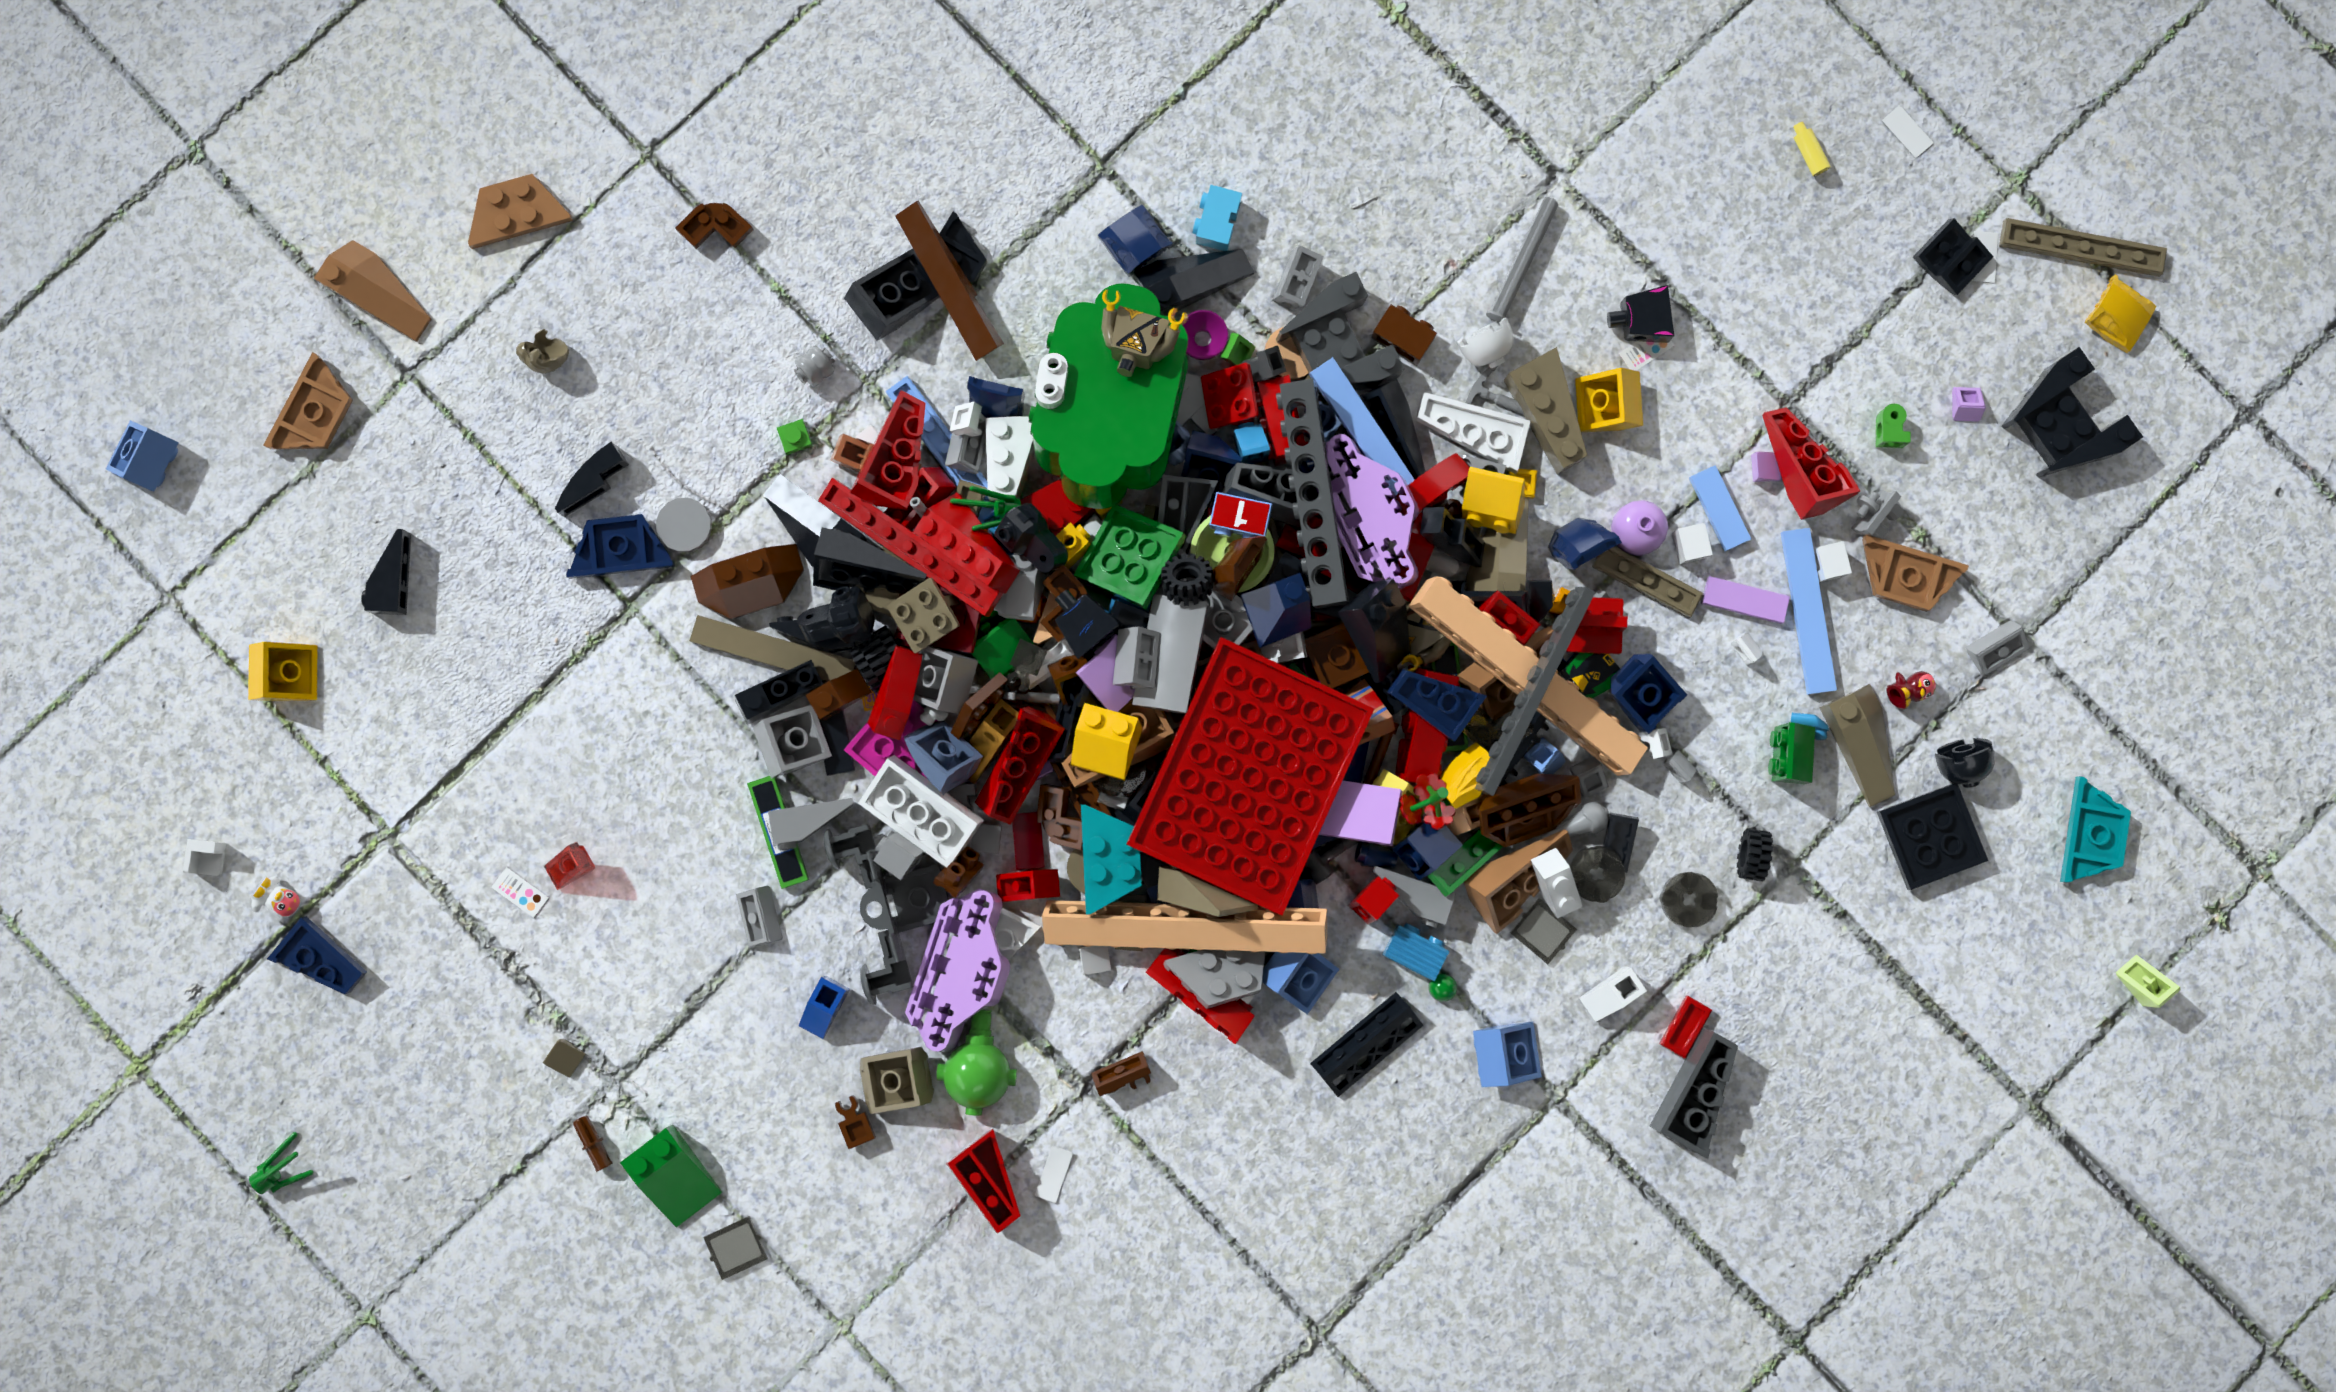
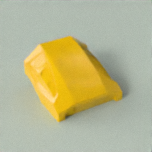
M2115 274L2108 281L2107 289L2102 292L2100 301L2094 306V311L2089 314L2084 323L2096 331L2105 341L2128 353L2151 319L2156 305L2120 281Z
M1476 742L1458 755L1441 772L1439 778L1445 782L1446 789L1448 790L1446 799L1455 809L1478 798L1482 793L1474 789L1477 784L1476 777L1481 768L1486 767L1490 757L1489 753Z

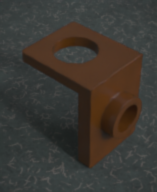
M1075 655L1047 665L1063 705H1066L1067 701L1060 683L1078 676L1076 672L1087 663L1086 658L1080 660Z

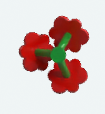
M1430 773L1428 776L1426 774L1418 775L1416 778L1417 785L1414 787L1413 792L1419 796L1420 802H1415V798L1412 795H1402L1400 797L1402 816L1409 824H1418L1421 822L1422 808L1427 806L1424 809L1426 815L1424 822L1426 824H1431V827L1435 830H1440L1445 825H1451L1453 823L1452 817L1456 812L1453 806H1446L1445 803L1441 802L1448 796L1445 782L1442 779H1438L1436 773Z

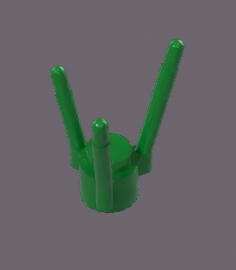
M970 486V491L1000 500L995 502L955 498L950 500L952 504L994 508V515L999 517L1000 520L972 526V531L997 527L1008 511L1021 505L1020 499L1015 498V495H1005L975 486Z
M293 1132L265 1162L257 1166V1171L249 1176V1182L257 1193L264 1194L268 1190L274 1193L284 1186L313 1175V1170H309L280 1182L278 1181L281 1179L279 1170L298 1157V1152H293L275 1166L271 1165L297 1137L298 1134L296 1132Z

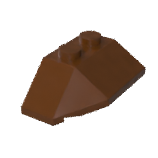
M795 543L765 547L713 563L690 577L698 603L732 620L785 603L799 577L804 572V567L797 544Z
M1535 774L1499 786L1494 796L1486 795L1479 807L1481 834L1503 847H1508L1556 829L1569 815L1573 807L1576 808L1581 803L1579 777L1576 775Z

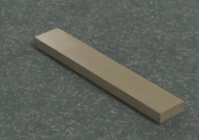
M2011 218L2003 220L1999 247L2157 277L2163 275L2167 248Z
M697 615L689 640L695 644L785 670H790L812 660L821 680L826 682L851 672L856 668V664L852 659Z

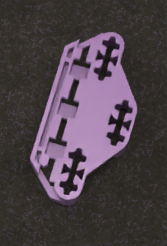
M1345 434L1333 436L1326 443L1328 464L1333 474H1340V477L1331 481L1339 538L1358 577L1372 582L1394 578L1399 590L1412 585L1418 578V569L1408 548L1413 521L1416 520L1419 514V508L1406 480L1399 473L1363 456L1357 444ZM1342 443L1347 445L1345 451L1352 458L1350 459L1352 465L1359 470L1356 479L1351 476L1353 471L1350 465L1347 464L1346 457L1339 452ZM1390 479L1396 481L1394 486L1400 494L1401 501L1410 506L1407 508L1408 514L1406 515L1398 513L1402 510V507L1396 500L1395 493L1387 488L1390 485ZM1343 493L1350 509L1357 508V511L1344 517L1343 514L1347 512L1338 494ZM1360 527L1367 544L1374 543V546L1361 552L1360 549L1363 548V545L1355 528ZM1390 541L1397 544L1394 546V551L1397 556L1401 557L1399 558L1401 565L1409 569L1406 572V578L1398 576L1401 573V569L1394 562L1396 561L1395 556L1391 552L1386 551L1389 548L1388 543ZM1373 562H1377L1384 579L1373 576L1375 572L1372 565Z
M978 888L959 899L952 898L940 905L905 1011L911 1026H917L926 1047L932 1051L949 1052L955 1049L965 1022L984 1007L995 1006L1001 999L1010 972V963L1006 957L1000 954L994 933L1003 906L1002 899L995 893ZM984 901L990 903L988 908L983 906ZM963 905L958 918L959 920L954 919L958 911V906ZM977 916L987 917L986 921L978 919ZM976 927L981 930L979 935H976L974 932ZM949 933L957 934L958 937L952 936L946 957H943ZM991 963L997 965L996 971H994L993 968H990ZM937 970L945 972L946 974L940 973L934 994H930ZM985 977H988V979H995L994 983L984 981ZM983 990L988 993L987 998L982 995ZM925 1008L934 1010L933 1012H930V1011L927 1012V1015H926V1018H925V1021H924V1024H923V1022H922L921 1019H922V1016H923V1013H924ZM949 1008L954 1011L953 1016L948 1013ZM942 1023L949 1024L951 1027H944ZM940 1035L941 1037L945 1038L944 1043H942V1041L939 1040Z

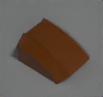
M1255 536L1232 541L1228 546V551L1217 567L1212 569L1213 590L1232 601L1262 558L1267 538Z

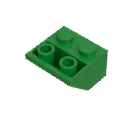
M993 610L989 617L981 616L974 653L968 654L972 659L978 661L977 665L991 680L999 672L1007 676L1036 653L1038 648L1016 619L1002 617L998 615V611Z
M1791 722L1775 726L1774 731L1770 734L1773 758L1769 760L1768 772L1769 775H1772V782L1812 783L1815 727Z

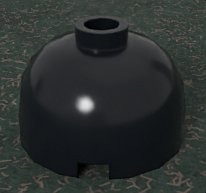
M1973 738V744H1965L1963 739L1939 747L1937 749L1938 754L1935 753V758L1943 777L1954 784H1962L1965 788L1979 785L1980 781L1992 772L1995 764L1992 742L1988 739Z

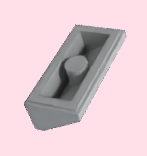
M984 421L979 422L977 427L982 431L981 435L971 437L965 434L957 436L952 433L945 462L946 466L978 474L986 439V423Z
M2014 621L2006 622L1966 647L1968 655L1982 676L1989 674L2030 649L2023 627Z
M759 887L736 894L749 948L782 940V933L770 887Z

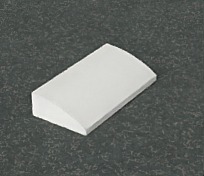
M895 755L886 759L858 802L859 805L946 868L957 859L984 821L949 794L945 793L943 795L927 778Z

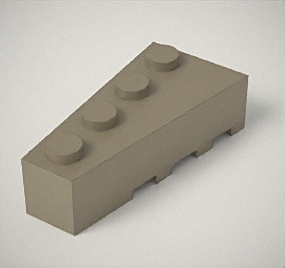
M1557 347L1508 373L1503 381L1512 397L1521 406L1524 418L1530 420L1529 426L1556 474L1558 475L1580 463L1587 456V452Z

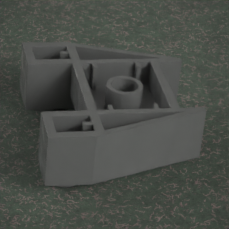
M1357 272L1340 278L1327 286L1280 330L1276 338L1277 343L1290 337L1292 338L1308 371V375L1333 357L1355 391L1374 389L1400 377L1405 369L1393 345L1366 357L1345 316V313L1363 306L1368 297ZM1317 387V393L1322 394Z

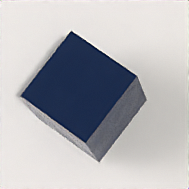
M1423 821L1394 846L1392 850L1420 881L1441 866L1463 844L1446 825L1440 830H1435L1431 827V824H1426Z

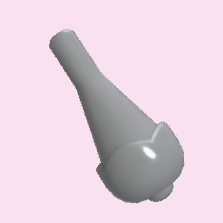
M1597 802L1586 803L1581 806L1579 812L1559 828L1541 835L1540 839L1563 829L1568 831L1569 836L1590 832L1597 834L1607 827L1609 811Z

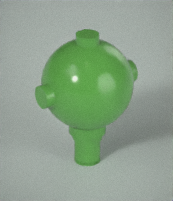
M982 1009L971 1017V1029H969V1034H966L965 1043L958 1046L949 1055L945 1064H938L937 1081H944L949 1096L959 1105L966 1107V1115L981 1116L983 1108L998 1102L1006 1093L1008 1086H1016L1017 1069H1010L1005 1055L993 1045L994 1036L991 1035L992 1030H990L992 1010Z

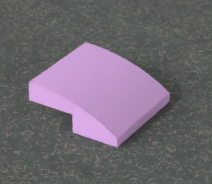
M1116 634L1094 652L1096 655L1081 667L1076 674L1105 709L1118 712L1134 697L1135 689H1131L1130 685H1113L1118 638Z

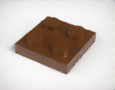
M1344 623L1305 639L1308 658L1321 684L1334 689L1369 673Z
M999 672L964 703L950 732L958 740L966 733L971 735L979 727L980 721L984 717L986 718L999 700L1002 699L1005 694L1003 689L1008 681L1003 674Z

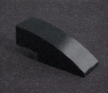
M612 441L609 442L579 468L563 490L555 506L558 514L566 517L611 489L606 479L629 465L618 446Z
M1445 507L1424 508L1420 534L1429 543L1449 556L1471 566L1482 567L1485 542L1466 519H1454Z

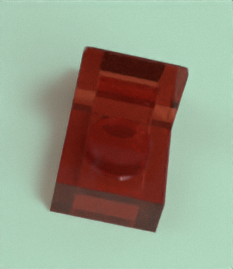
M575 842L564 848L544 868L556 889L559 890L593 871L595 866L584 846H579L578 842Z

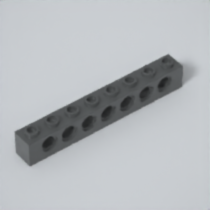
M1312 378L1280 384L1281 393H1276L1278 409L1284 411L1285 420L1280 421L1282 436L1288 438L1289 448H1285L1284 451L1287 465L1292 464L1293 475L1289 476V485L1291 492H1296L1297 503H1293L1295 520L1300 519L1301 530L1297 531L1299 547H1304L1306 557L1301 559L1303 574L1309 577L1310 586L1305 587L1310 603L1313 604L1315 609L1344 605L1349 602L1316 383ZM1297 406L1306 407V413L1301 418H1294L1292 416V412ZM1302 433L1310 434V441L1305 446H1299L1296 443L1297 437ZM1313 461L1315 463L1313 471L1308 474L1302 473L1301 465L1303 462ZM1310 488L1319 490V495L1314 501L1305 500V493ZM1316 515L1322 516L1323 524L1321 527L1311 529L1309 527V520ZM1318 543H1325L1327 545L1326 554L1321 557L1314 556V546ZM1325 570L1330 571V582L1325 585L1318 584V574Z

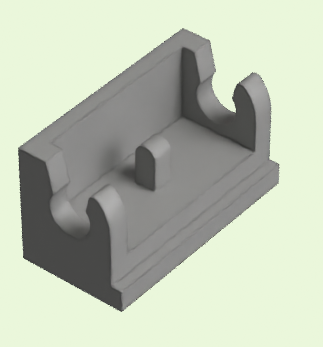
M1300 245L1293 249L1272 301L1277 303L1287 302L1291 304L1290 308L1297 309L1300 306L1304 307L1324 256Z
M1139 626L1118 629L1113 685H1130L1131 689L1155 687L1160 632Z

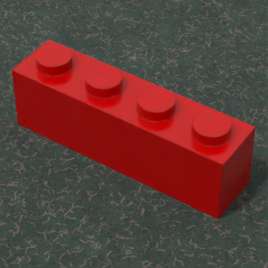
M957 492L927 508L913 532L984 584L1006 594L1020 569L1002 546L998 545L988 529L972 531V526L982 524L976 513L967 505L950 503L952 498L964 499L961 494Z
M1409 665L1408 670L1414 668V666ZM1418 667L1415 672L1460 687L1459 677L1422 667ZM1408 708V712L1402 715L1401 726L1405 733V739L1399 740L1395 775L1404 781L1416 783V778L1420 774L1428 776L1430 773H1436L1439 779L1442 772L1441 758L1447 749L1448 738Z
M1029 706L1021 708L1011 739L975 803L989 817L1011 825L1065 728L1046 713Z
M1164 948L1145 973L1175 997H1178L1191 1010L1201 1015L1212 1027L1225 1034L1232 1043L1236 1044L1255 1017L1250 1012L1253 1007L1242 999H1238L1237 1001L1206 1009L1197 1000L1196 995L1189 992L1181 984L1182 981L1171 970L1168 972L1163 965L1165 960L1186 955V953L1178 948Z

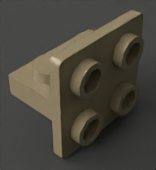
M928 578L887 605L889 612L914 653L922 651L960 626L952 608L960 604L958 599L953 594L943 596L933 578Z

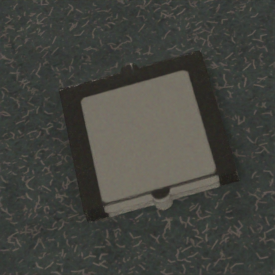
M1538 898L1526 913L1521 914V920L1511 930L1510 934L1548 965L1560 950L1565 949V943L1577 929L1563 917L1557 919L1548 904Z
M750 1216L703 1237L711 1254L710 1261H714L722 1280L768 1259L760 1241L762 1236L757 1234Z

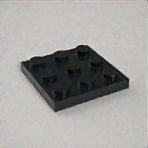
M1952 783L1877 811L1907 890L1918 888L1988 861L1958 784Z

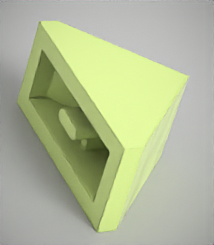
M2137 955L2116 972L2117 977L2139 1003L2145 1007L2160 1008L2181 990L2177 984Z

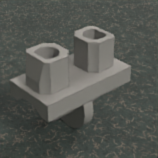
M1880 490L1879 493L1873 491L1869 497L1860 495L1857 499V503L1861 507L1857 512L1860 518L1851 529L1857 534H1865L1883 539L1888 533V528L1882 524L1883 520L1887 517L1889 520L1895 521L1904 512L1903 507L1898 502L1902 496L1897 491L1889 493L1884 490Z

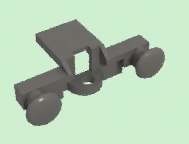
M866 824L848 829V833L834 837L830 829H827L824 832V847L831 865L835 869H840L839 859L855 855L857 865L860 866L865 888L868 889L860 902V914L864 922L878 930L888 929L878 932L884 955L885 969L870 973L866 964L860 969V980L865 997L870 1004L876 1005L877 994L887 991L894 993L914 987L899 933L935 923L940 905L949 900L945 888L933 884L935 877L941 872L939 864L913 870L901 880L895 876L884 879L881 866L873 861L878 853L875 851L876 846L870 825ZM886 896H893L898 916L892 917ZM873 901L879 902L882 906V913L877 918L869 916L867 912L868 905Z

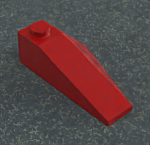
M902 390L899 392L852 486L851 494L874 506L903 510L908 508L919 480L918 468L921 459L920 446L924 427L925 402Z
M1787 407L1764 412L1762 415L1788 498L1801 520L1823 515L1860 492L1848 469L1841 462L1837 464L1827 454L1829 450L1823 444L1819 446L1809 436V429Z

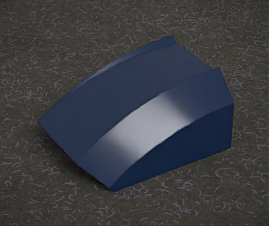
M1634 654L1611 677V693L1614 699L1637 729L1647 734H1650L1677 703H1680L1687 696L1686 692L1652 654Z

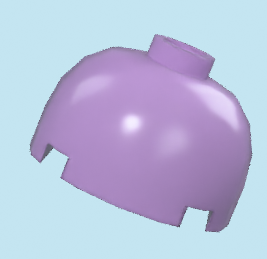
M1645 500L1633 501L1621 507L1613 517L1611 532H1615L1622 542L1617 547L1634 556H1643L1657 550L1666 539L1668 531L1667 517L1662 509L1656 504Z

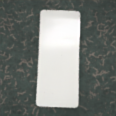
M1056 1146L1051 1147L1035 1193L1036 1197L1053 1203L1057 1201L1073 1155L1072 1152Z

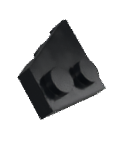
M953 211L939 234L969 282L974 285L986 266L987 259L977 247L957 213Z

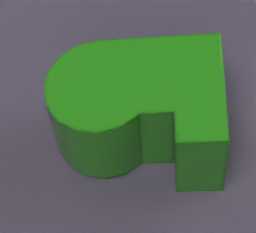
M1889 404L1878 413L1876 417V447L1904 448L1911 442V432L1903 431V423L1906 421L1907 414L1901 405Z

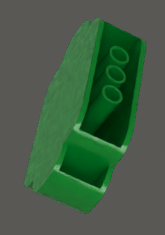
M1114 284L1102 290L1097 296L1095 303L1079 302L1066 307L1056 320L1054 332H1049L1046 345L1047 349H1049L1048 354H1060L1066 359L1068 364L1065 395L1061 405L1054 409L1043 408L1038 402L1036 407L1031 406L1029 413V423H1032L1030 434L1033 436L1035 456L1039 465L1046 472L1061 476L1065 495L1079 506L1094 509L1110 508L1124 498L1128 488L1135 490L1150 488L1162 479L1166 471L1188 370V359L1186 356L1188 336L1185 328L1180 325V334L1173 352L1161 361L1154 362L1149 369L1136 366L1132 377H1125L1119 374L1117 368L1120 361L1112 358L1111 349L1106 347L1101 329L1103 309L1107 306L1102 299L1103 292L1108 289L1107 299L1110 302H1114L1116 300V291H1119L1121 298L1115 304V309L1117 310L1120 305L1168 320V316L1160 315V304L1157 297L1150 290L1137 285ZM1052 363L1049 365L1050 368H1056L1058 366V364ZM1053 389L1045 390V393L1051 394L1054 392Z

